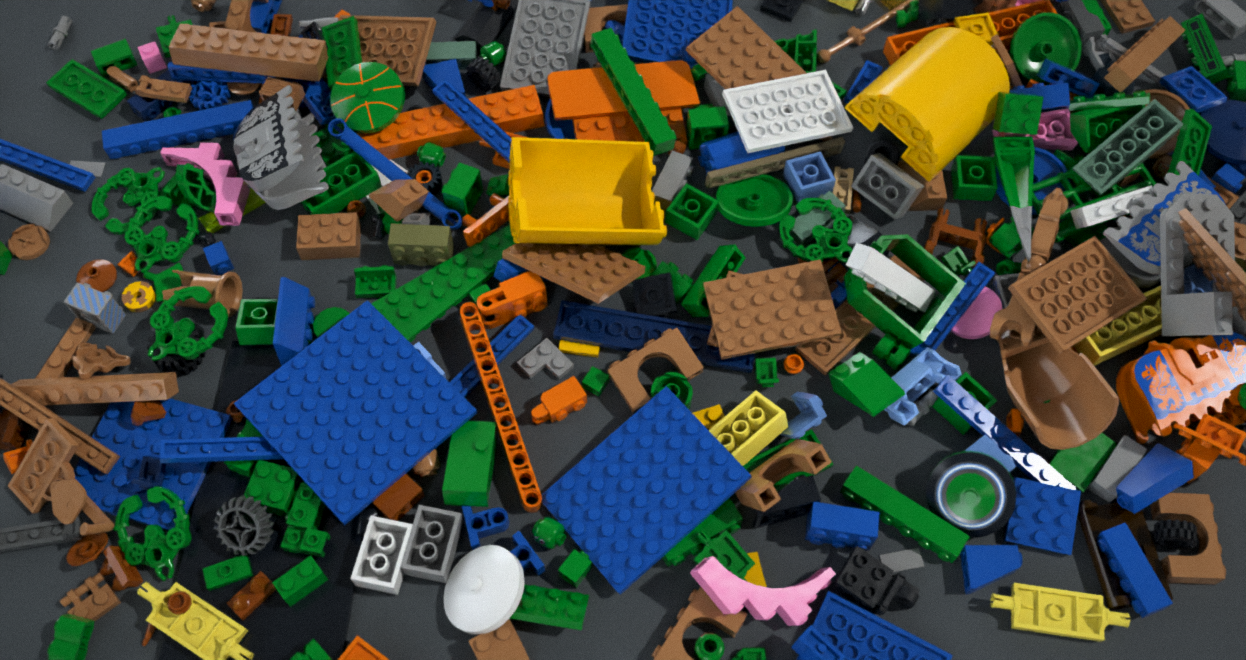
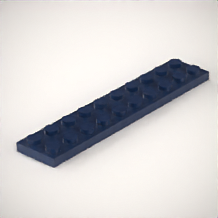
M561 300L553 339L631 352L636 349L637 351L644 348V344L651 339H659L662 337L661 334L667 329L671 328L673 330L678 328L702 365L752 373L755 353L721 360L719 348L707 345L712 326Z

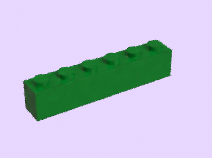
M857 465L840 490L845 499L856 502L864 510L880 512L879 517L883 523L894 526L903 536L913 538L922 548L932 550L945 562L953 563L970 537Z

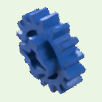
M196 81L197 85H191L192 90L189 99L193 106L199 108V110L223 106L222 103H228L227 98H230V90L225 82Z

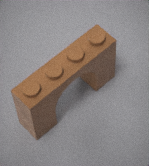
M231 0L225 29L255 32L250 21L252 2L268 3L269 0Z
M628 4L589 9L584 34L586 53L594 52L590 46L592 33L602 31L606 22L614 20L625 23Z
M671 328L667 329L661 334L662 337L659 339L649 340L641 350H633L627 355L626 359L621 362L617 360L609 366L608 375L633 414L651 400L638 379V370L646 360L653 357L665 358L672 362L678 372L684 375L688 381L703 373V365L678 328L673 330Z
M796 439L751 471L749 474L752 478L737 490L735 494L741 504L765 512L781 500L773 486L777 481L795 472L802 471L816 474L829 465L831 460L822 444Z
M1168 493L1150 504L1153 520L1171 519L1175 521L1177 519L1181 522L1185 520L1187 523L1191 522L1197 526V537L1199 540L1197 555H1168L1160 561L1167 582L1216 585L1224 580L1226 568L1222 563V547L1218 542V526L1214 522V506L1210 501L1209 494Z
M702 587L699 590L694 589L688 598L690 604L687 608L682 607L676 617L679 620L675 627H669L664 636L667 640L663 646H657L652 657H654V660H694L686 653L682 643V636L688 627L695 623L706 622L713 624L735 638L748 614L742 610L734 615L723 614Z

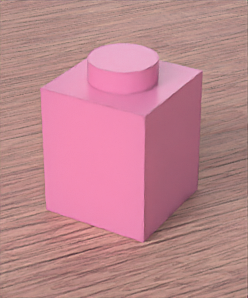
M155 41L138 47L142 60L150 74L167 68Z

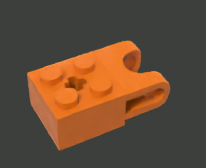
M531 271L499 283V288L486 292L477 298V307L481 312L480 316L486 329H493L513 321L519 315L526 317L530 313L540 312L548 306L546 287L541 277ZM485 301L492 303L488 307L482 305ZM495 315L492 321L485 320L487 316Z
M1226 408L1222 413H1215L1212 416L1219 419L1222 415H1225L1229 418V425L1234 427L1239 420L1237 414L1229 408ZM1192 437L1191 440L1186 438L1181 444L1182 447L1176 451V453L1192 461L1194 478L1189 480L1188 484L1208 470L1218 457L1220 450L1213 446L1209 449L1198 444L1199 439Z

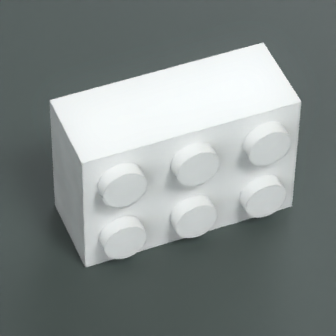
M370 516L351 576L355 586L398 595L404 576L400 567L413 524Z

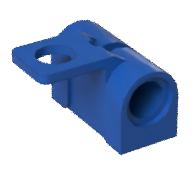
M812 625L805 630L791 647L799 655L797 660H844L846 658Z

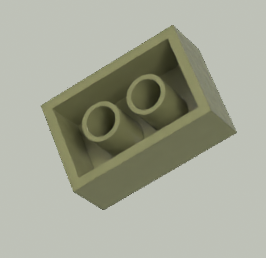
M391 223L388 246L394 264L403 266L407 264L438 266L453 257L454 242L450 226Z

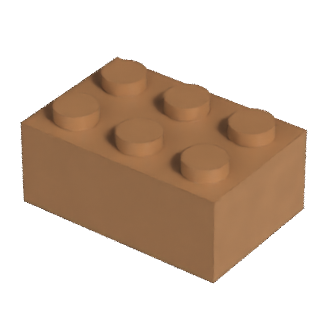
M357 212L298 215L296 249L301 260L360 257L361 223Z

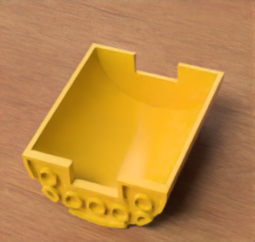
M943 27L925 35L844 108L871 132L877 129L880 123L889 129L908 146L901 158L930 182L995 119L999 92H1010L1009 77L1001 58L986 41L964 29Z
M511 138L508 205L510 229L514 243L658 245L663 237H666L667 227L663 224L664 210H661L659 201H656L654 205L655 194L651 191L652 177L656 174V165H653L652 162L653 150H650L649 142Z

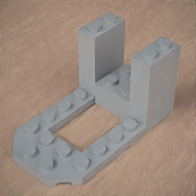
M1177 194L1172 200V204L1160 214L1162 336L1233 335V332L1246 335V321L1238 314L1237 307H1232V292H1218L1213 282V292L1184 294L1183 234L1185 232L1178 223L1181 221L1178 212L1186 208L1235 261L1234 214L1216 194Z

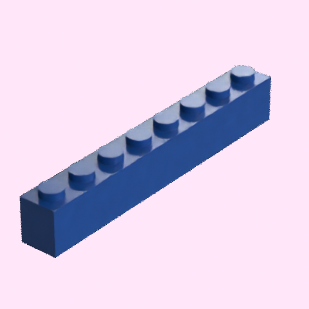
M251 100L103 130V149L110 159L231 135L254 106Z

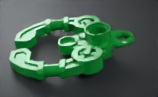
M161 167L153 168L148 173H136L131 168L120 170L118 174L107 179L108 182L101 188H97L92 202V213L100 221L108 217L109 211L104 205V201L108 197L106 193L113 187L117 189L121 185L128 189L123 196V201L128 206H134L139 202L143 204L154 197H158V183L164 178L165 171ZM161 171L159 177L155 178L154 173ZM158 209L151 211L148 216L144 215L141 222L143 224L146 221L149 222ZM111 218L105 227L113 234L122 235L127 232L130 221L123 224L118 219Z
M158 196L146 201L140 207L137 206V212L133 218H130L128 230L124 237L125 241L135 249L138 255L135 261L136 271L140 270L139 264L141 262L147 263V266L141 269V272L145 273L156 262L167 260L175 263L181 260L183 254L193 245L192 241L195 235H198L200 232L198 230L197 215L191 206L182 203L177 209L178 215L182 219L187 220V227L185 229L188 231L185 238L180 237L178 243L174 241L166 242L168 232L163 226H156L147 235L141 230L143 216H148L154 209L169 211L173 204L171 198Z
M806 198L802 199L795 207L801 215L809 214L814 208L821 209L823 212L827 209L832 213L831 218L835 219L833 229L821 225H816L812 229V236L817 244H811L807 248H804L803 245L796 246L793 243L794 238L789 234L795 227V218L786 214L780 220L779 232L783 242L782 247L784 249L788 248L793 252L792 255L807 262L820 259L823 262L824 259L835 257L842 262L848 261L849 258H844L842 254L849 252L851 255L853 251L847 245L848 236L852 232V221L846 217L840 207L834 206L830 199ZM831 244H837V245H839V246H838V247H832V246H830V245H831Z
M201 286L175 290L173 292L174 295L168 300L165 299L157 312L153 313L150 318V324L156 332V342L149 348L148 356L152 357L153 361L161 360L167 354L181 355L187 360H194L199 354L213 347L212 344L216 340L224 337L223 333L228 322L227 309L220 302L215 303L209 308L210 314L216 319L214 327L211 328L213 333L206 339L201 337L199 341H196L193 338H189L195 328V324L189 318H183L174 323V319L170 314L175 310L173 306L180 300L184 302L186 299L194 298L197 302L206 304L213 295ZM160 349V354L153 356L154 350Z
M156 486L147 490V499L152 503L166 501L170 509H175L177 518L173 519L175 528L170 529L166 535L161 526L157 524L148 525L144 531V543L135 544L133 536L128 537L126 528L130 526L128 522L130 514L140 510L142 501L138 495H133L124 499L120 505L114 531H117L119 537L117 543L129 564H145L153 567L157 576L162 581H165L167 577L169 579L173 577V559L180 549L186 548L190 544L191 533L189 531V514L186 515L183 506L185 501L181 500L170 489ZM163 567L169 569L167 577L162 574Z

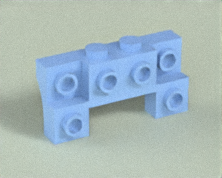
M927 347L892 377L904 390L905 395L884 410L888 412L891 419L905 426L919 414L917 406L913 402L933 384H939L947 375L957 381L962 376L960 367L945 360L935 350Z

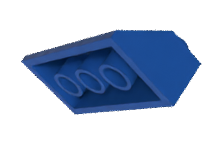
M286 277L280 278L273 346L281 366L309 346L308 343L312 340L310 324L314 323L312 308H315V297L311 296L309 288Z

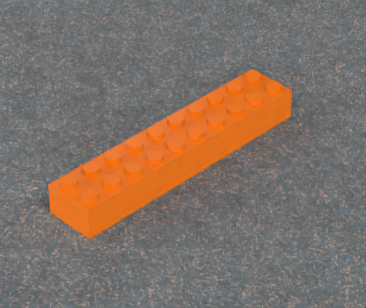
M1040 0L990 12L989 14L999 38L1006 50L1009 51L1012 37L1023 21L1040 13H1058L1050 0ZM954 22L887 37L883 53L890 66L929 32L943 27H955Z
M535 85L469 98L475 106L504 132L516 133L544 127L543 111ZM445 104L402 112L391 125L378 132L368 134L356 133L389 160L417 154L419 147L424 146L427 142L446 148L479 141L481 138Z

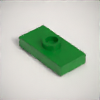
M241 555L203 568L206 587L209 591L253 576L248 555Z

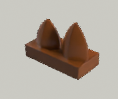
M108 546L103 551L106 558L101 565L100 573L102 575H109L115 572L116 576L113 580L112 590L120 591L128 587H138L143 582L135 565H131L126 561L125 554L120 546Z
M260 571L226 604L242 620H245L276 590V587Z

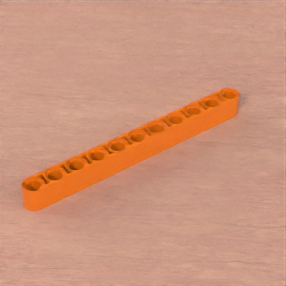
M466 302L460 308L461 323L494 422H496L497 431L522 506L525 511L535 513L541 507V492L478 307L472 302ZM468 312H471V313L474 314L473 316H470V317L465 316V314L468 313ZM473 330L480 331V333L478 334H472L470 332ZM478 348L486 349V351L484 352H478L476 350ZM487 365L492 367V369L489 371L483 370L482 368ZM490 384H497L498 388L490 389L488 386ZM503 402L505 405L502 408H498L495 404ZM507 420L511 422V425L504 427L501 425V422ZM510 439H514L518 442L514 446H510L507 444V442ZM520 458L524 460V463L516 465L513 461ZM526 477L531 482L528 485H523L520 483V480ZM529 497H535L538 502L531 505L526 500Z

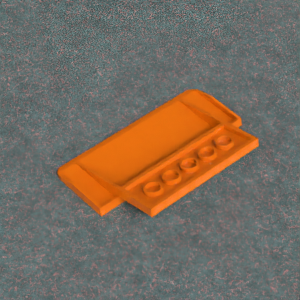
M682 60L635 64L638 74H641L646 88L650 89L652 98L659 104L662 115L667 118L671 130H674L677 137L676 141H682L686 145L687 137L681 108L699 107L700 105L689 64ZM603 67L556 71L548 75L547 82L555 121L572 119L576 140L645 142Z

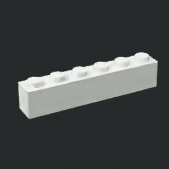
M856 243L846 263V266L853 270L852 274L863 278V281L874 285V288L885 292V295L896 299V302L906 306L905 308L913 312H917V310L926 312L935 293L934 289L872 247Z

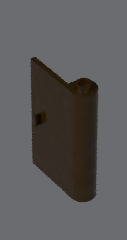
M1091 500L1079 502L1077 516L1108 609L1132 607V600L1128 593L1122 590L1120 579L1116 572L1114 573L1110 569L1108 558L1098 548L1096 538L1102 531L1123 523L1127 524L1168 596L1173 600L1142 510L1134 514L1122 508L1118 502L1100 506L1095 502H1091Z

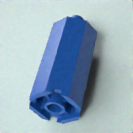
M735 132L702 143L700 145L701 156L698 157L701 167L705 168L707 176V172L785 152V147L780 146L747 153L739 132Z

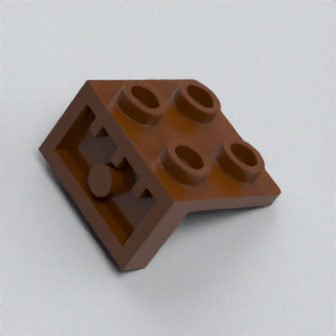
M3 409V414H0V450L12 451L23 447L30 424L7 409Z

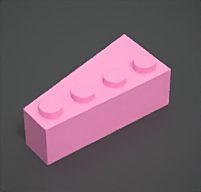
M1069 108L1041 113L1037 135L992 130L994 137H1032L1034 147L1041 149L1072 151L1078 144L1071 133Z

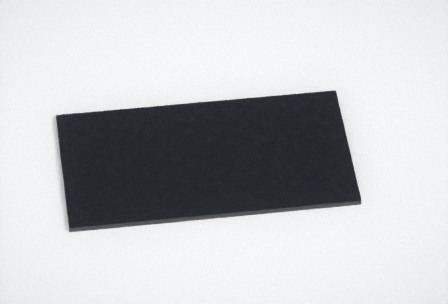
M232 341L217 412L227 414L226 409L233 401L240 399L281 367L273 344L240 345L239 341ZM245 416L239 423L232 420L224 438L237 437L238 433L246 425L247 419ZM284 459L263 460L290 467ZM212 461L197 492L189 526L191 542L184 548L177 583L248 630L239 642V645L254 654L252 660H289L297 652L303 653V647L313 638L332 660H338L345 651L355 585L351 580V576L364 537L356 535L358 516L367 510L368 506L345 526L326 506L318 528L319 531L327 532L331 536L330 540L325 542L323 548L324 557L284 551L280 546L288 527L285 520L286 517L272 514L269 521L275 523L270 527L274 530L270 536V542L255 554H248L253 576L209 591L206 587L203 568L242 555L241 553L234 555L233 549L227 551L226 544L220 545L221 537L216 538L219 531L213 529L217 525L214 521L215 517L218 516L216 512L222 508L223 503L234 497L244 496L251 479L230 470L224 463L225 461ZM234 511L232 515V522H234V516H236V511ZM253 530L252 540L255 539L256 530ZM309 556L313 557L328 578V581L291 607L284 601L276 589L245 620H242L226 604L260 571L274 582ZM164 634L159 660H204L167 634ZM230 656L227 658V660H235Z

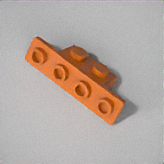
M1205 413L1195 431L1183 425L1174 424L1173 427L1179 430V435L1190 440L1192 437L1199 439L1198 444L1209 449L1212 446L1220 449L1219 454L1230 459L1232 456L1240 459L1238 463L1246 466V455L1238 452L1246 438V432Z

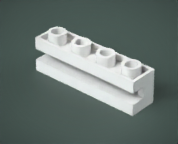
M1152 185L1071 210L1075 228L1088 227L1128 214L1130 207L1133 205L1144 208L1141 202L1142 196L1149 194L1155 197Z

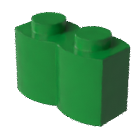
M72 614L60 616L54 624L55 635L54 640L48 646V660H85L88 642L94 629V620Z

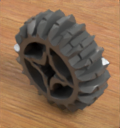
M234 497L223 503L222 508L218 509L216 512L218 516L214 519L217 525L213 529L219 531L216 538L221 537L220 545L226 544L227 551L233 549L234 555L241 553L243 556L262 550L270 542V536L274 532L270 527L275 522L269 521L272 514L265 512L268 506H260L261 500L254 502L253 497ZM234 511H236V516H234V522H232V515ZM253 530H256L255 539L252 540Z

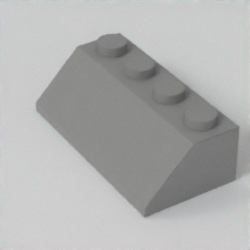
M1 164L0 210L30 224H35V226H41L46 231L51 232L73 205L69 196L62 189Z

